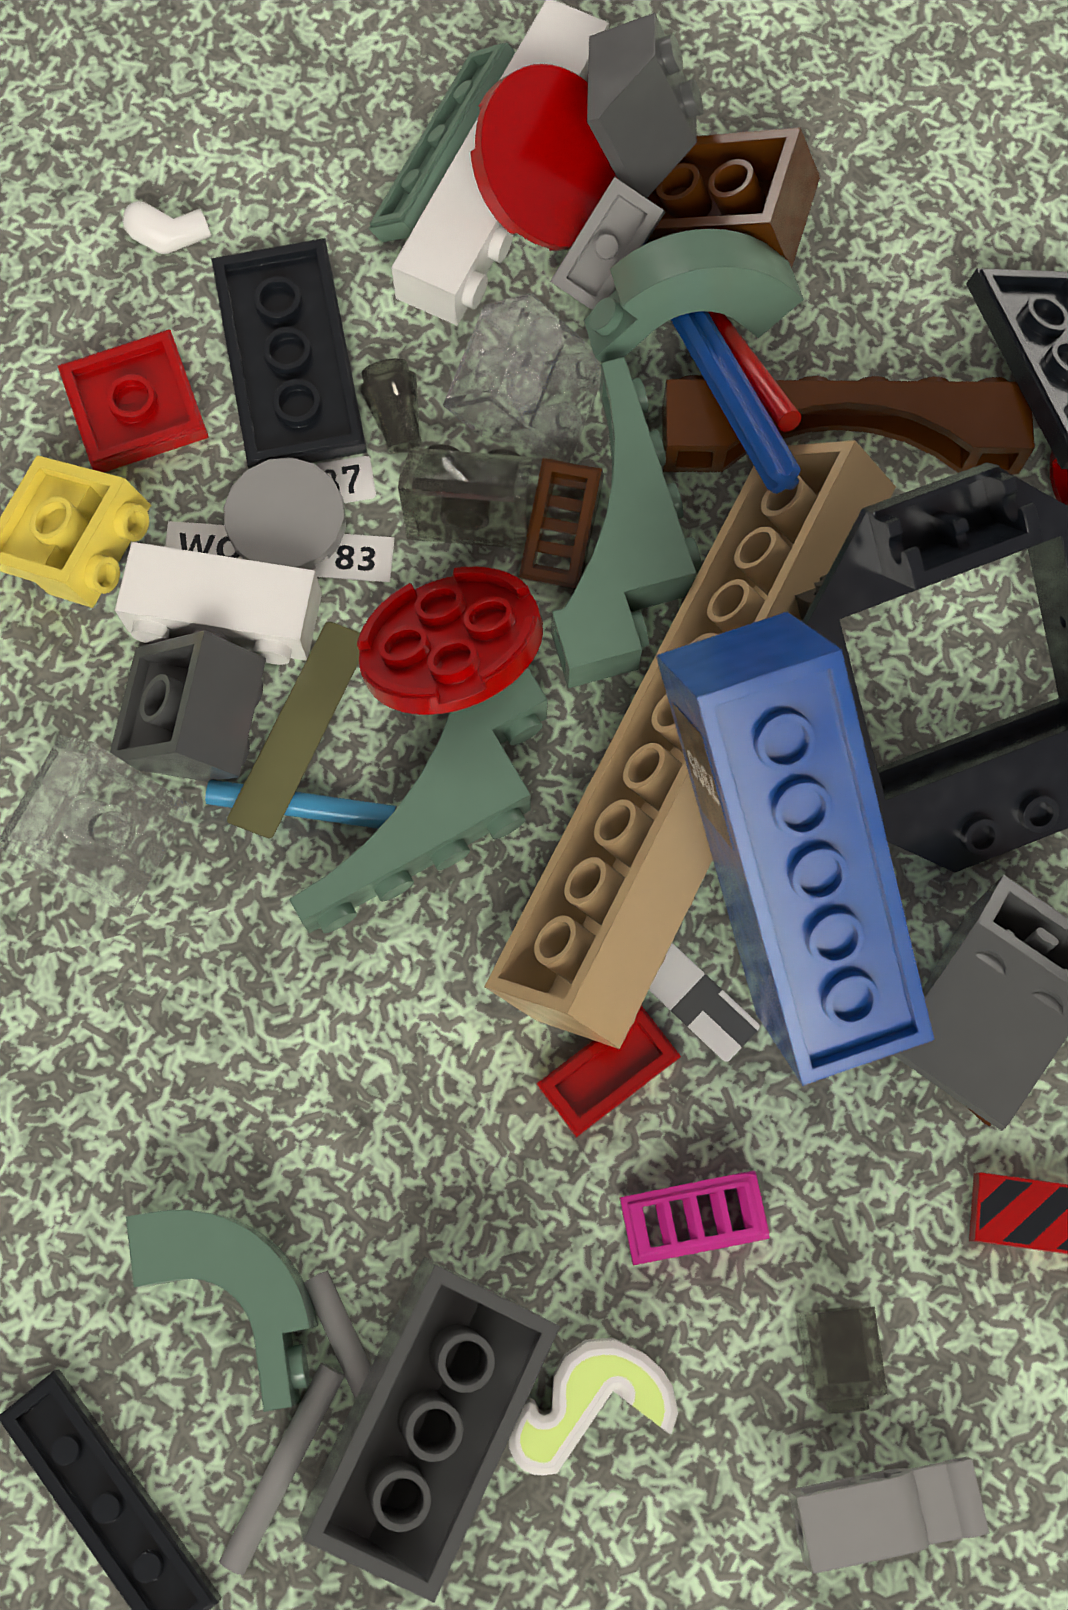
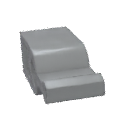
M969 1457L954 1458L910 1469L883 1470L788 1489L803 1564L812 1574L908 1555L924 1550L932 1544L961 1538H973L989 1533L973 1461Z

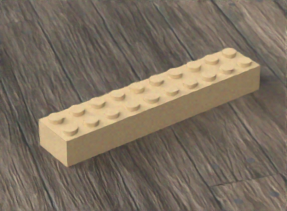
M855 440L788 445L801 468L797 476L799 484L793 490L785 489L778 494L772 493L766 488L756 468L753 466L656 655L784 612H789L801 621L795 595L814 589V583L819 582L820 577L828 574L862 508L891 498L896 486ZM656 655L484 986L536 1021L620 1049L630 1027L634 1023L643 1000L659 968L663 964L674 937L688 909L692 905L694 897L713 860Z

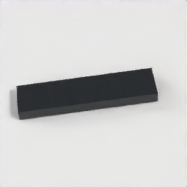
M60 1369L51 1372L0 1414V1422L131 1610H210L222 1599L221 1595Z

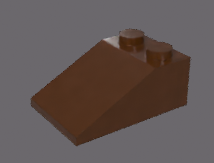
M801 127L697 136V143L647 198L663 209L665 214L646 244L678 232L697 229L730 230L752 236L766 243L783 256L792 268L820 180L819 172Z

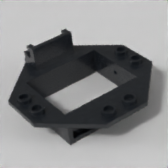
M986 462L862 508L828 574L820 577L819 582L814 583V589L795 595L801 621L842 649L887 842L956 873L1067 829L1068 506L1006 472L999 465ZM1028 549L1058 698L877 768L840 619Z

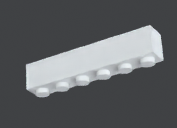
M546 0L501 79L525 66L551 64L570 70L588 82L589 36L608 30L609 22L558 1ZM477 120L391 267L396 299L457 326L468 307L476 309L480 304L487 287V272L494 261L501 263L505 259L513 240V235L503 228L488 209L474 177L470 151L475 149Z

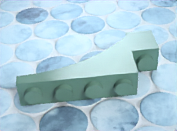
M625 357L601 363L599 393L608 425L612 461L611 491L606 517L593 556L573 595L564 608L552 611L551 634L568 688L639 670L642 648L649 646L646 625L639 609L686 597L695 580L696 573L699 572L702 566L695 539L692 536L684 538L678 520L683 518L684 515L678 487L675 483H666L661 468L666 463L662 438L657 429L649 431L644 417V413L648 412V400L644 384L640 377L631 378Z
M529 668L511 685L493 697L474 706L450 712L442 735L421 775L393 814L363 846L333 871L289 899L309 934L318 928H321L323 933H330L345 926L357 916L356 907L378 896L381 902L397 897L414 884L412 876L433 864L437 870L446 869L461 861L470 853L467 845L489 833L493 839L504 837L519 828L526 821L523 814L531 810V794L501 744L507 740L510 745L525 742L542 729L543 725L541 722L547 719L548 699Z

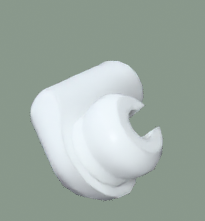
M142 201L132 202L124 210L123 225L128 235L135 241L160 254H168L212 237L201 209L174 219Z

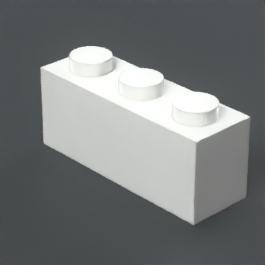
M131 542L115 612L127 631L131 633V636L147 644L205 630L265 657L267 663L284 665L289 663L290 658L307 660L322 591L315 570Z

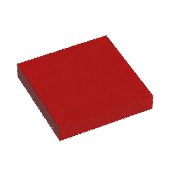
M170 329L58 365L93 470L104 473L209 438Z

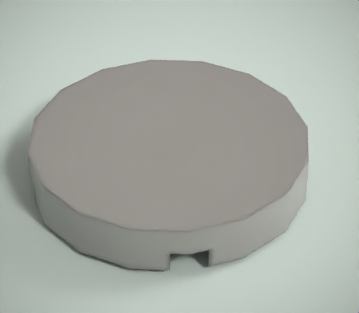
M295 458L270 459L248 469L232 485L224 505L225 531L237 554L243 559L314 570L316 569L315 564L322 562L326 556L329 559L340 546L346 529L343 497L332 477L315 464Z

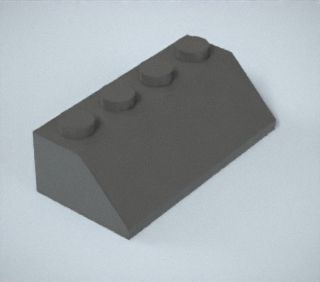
M424 1257L299 1516L298 1522L303 1541L435 1603L560 1326Z

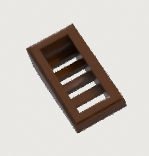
M542 458L519 579L576 589L583 574L604 480V473L601 468ZM554 485L585 490L583 501L552 495ZM551 507L580 513L579 523L547 518L548 509ZM543 530L576 536L574 546L542 541ZM538 552L570 558L569 570L536 564Z

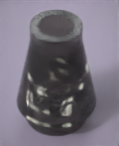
M400 358L381 360L364 368L361 372L363 383L360 385L359 390L385 440L388 453L398 454L420 447L422 439L419 432L417 374L409 370L406 360Z

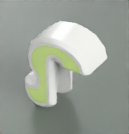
M614 1338L584 1340L563 1355L553 1374L551 1408L545 1411L540 1410L534 1399H527L509 1438V1449L515 1463L523 1471L533 1475L557 1474L613 1391L671 1435L678 1415L673 1386L664 1371L642 1351Z

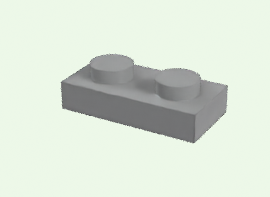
M614 177L550 282L593 310L602 299L609 297L616 290L610 268L622 258L646 244L665 214L664 210Z

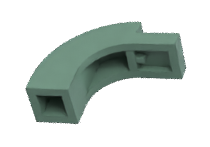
M697 229L678 232L649 242L617 262L610 268L616 290L609 297L602 299L584 319L594 357L603 363L625 357L659 326L675 317L692 312L709 311L727 315L760 338L801 303L804 298L790 263L766 243L740 232L723 229Z
M165 1210L126 1217L134 1288L197 1279L210 1282L227 1291L241 1305L252 1327L263 1411L267 1412L293 1407L301 1402L299 1389L309 1387V1367L304 1345L293 1346L291 1332L317 1327L318 1323L315 1309L303 1283L304 1281L284 1252L254 1228L235 1219L218 1214L192 1210Z

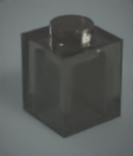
M856 1305L795 1312L807 1398L817 1403L826 1402L828 1413L839 1414L870 1409L868 1397L888 1395L875 1306Z

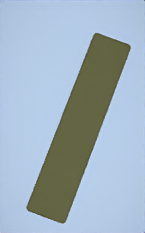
M330 621L325 623L227 817L229 824L268 839L274 836L359 663L360 651L357 641L360 632Z

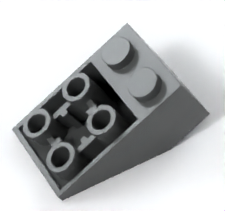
M1005 875L969 908L923 988L934 1040L893 1054L897 1059L1001 1131L1008 1126L1068 1037V918Z

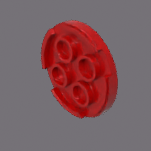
M533 64L522 67L503 77L484 95L478 106L480 107V113L476 124L475 149L470 151L471 163L481 196L488 209L503 228L511 235L517 233L534 244L549 248V251L568 250L572 247L610 183L617 176L587 122L588 82L563 67L551 64Z
M468 566L454 568V576L435 580L414 589L411 583L400 588L375 609L364 624L358 637L357 646L360 651L359 668L369 691L378 701L389 708L418 715L444 714L462 710L479 704L503 691L529 667L542 642V616L536 600L530 593L529 587L521 579L508 572L489 567Z

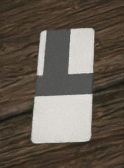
M673 943L671 944L649 991L723 1061L728 1062L759 1030L760 1026Z

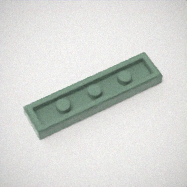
M500 43L471 52L370 222L368 229L380 241L387 242L410 236L480 113V107L478 106L488 90L501 79L516 53L508 43Z

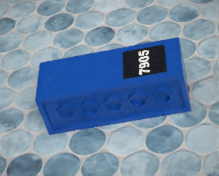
M784 612L656 655L756 1015L802 1086L933 1041V1031L842 649L789 612Z

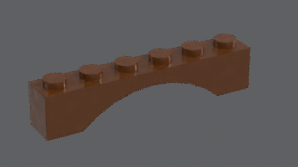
M687 375L680 379H666L662 404V442L666 456L663 472H723L747 455L702 375ZM807 376L799 380H775L801 414L800 423L791 431L783 432L775 424L783 439L803 433L834 430L873 433L902 441L936 457L957 473L987 462L999 465L1001 469L1010 474L1019 475L1035 449L1032 411L1017 382H1009L1002 377H988L979 381H949L944 377L938 376L926 377L918 381H889L881 376H869L858 381L829 380L823 376Z

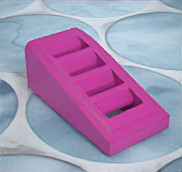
M755 1170L619 1198L633 1266L770 1239ZM736 1189L744 1224L743 1230H732L724 1191ZM709 1194L717 1235L705 1237L697 1196ZM682 1200L690 1240L682 1242L677 1241L670 1202ZM655 1205L663 1245L651 1248L643 1207Z

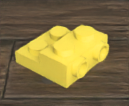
M37 455L0 517V572L35 582L49 595L94 608L101 593L111 592L118 584L120 578L118 563L130 542L139 541L146 534L149 527L148 510L151 504L125 478Z

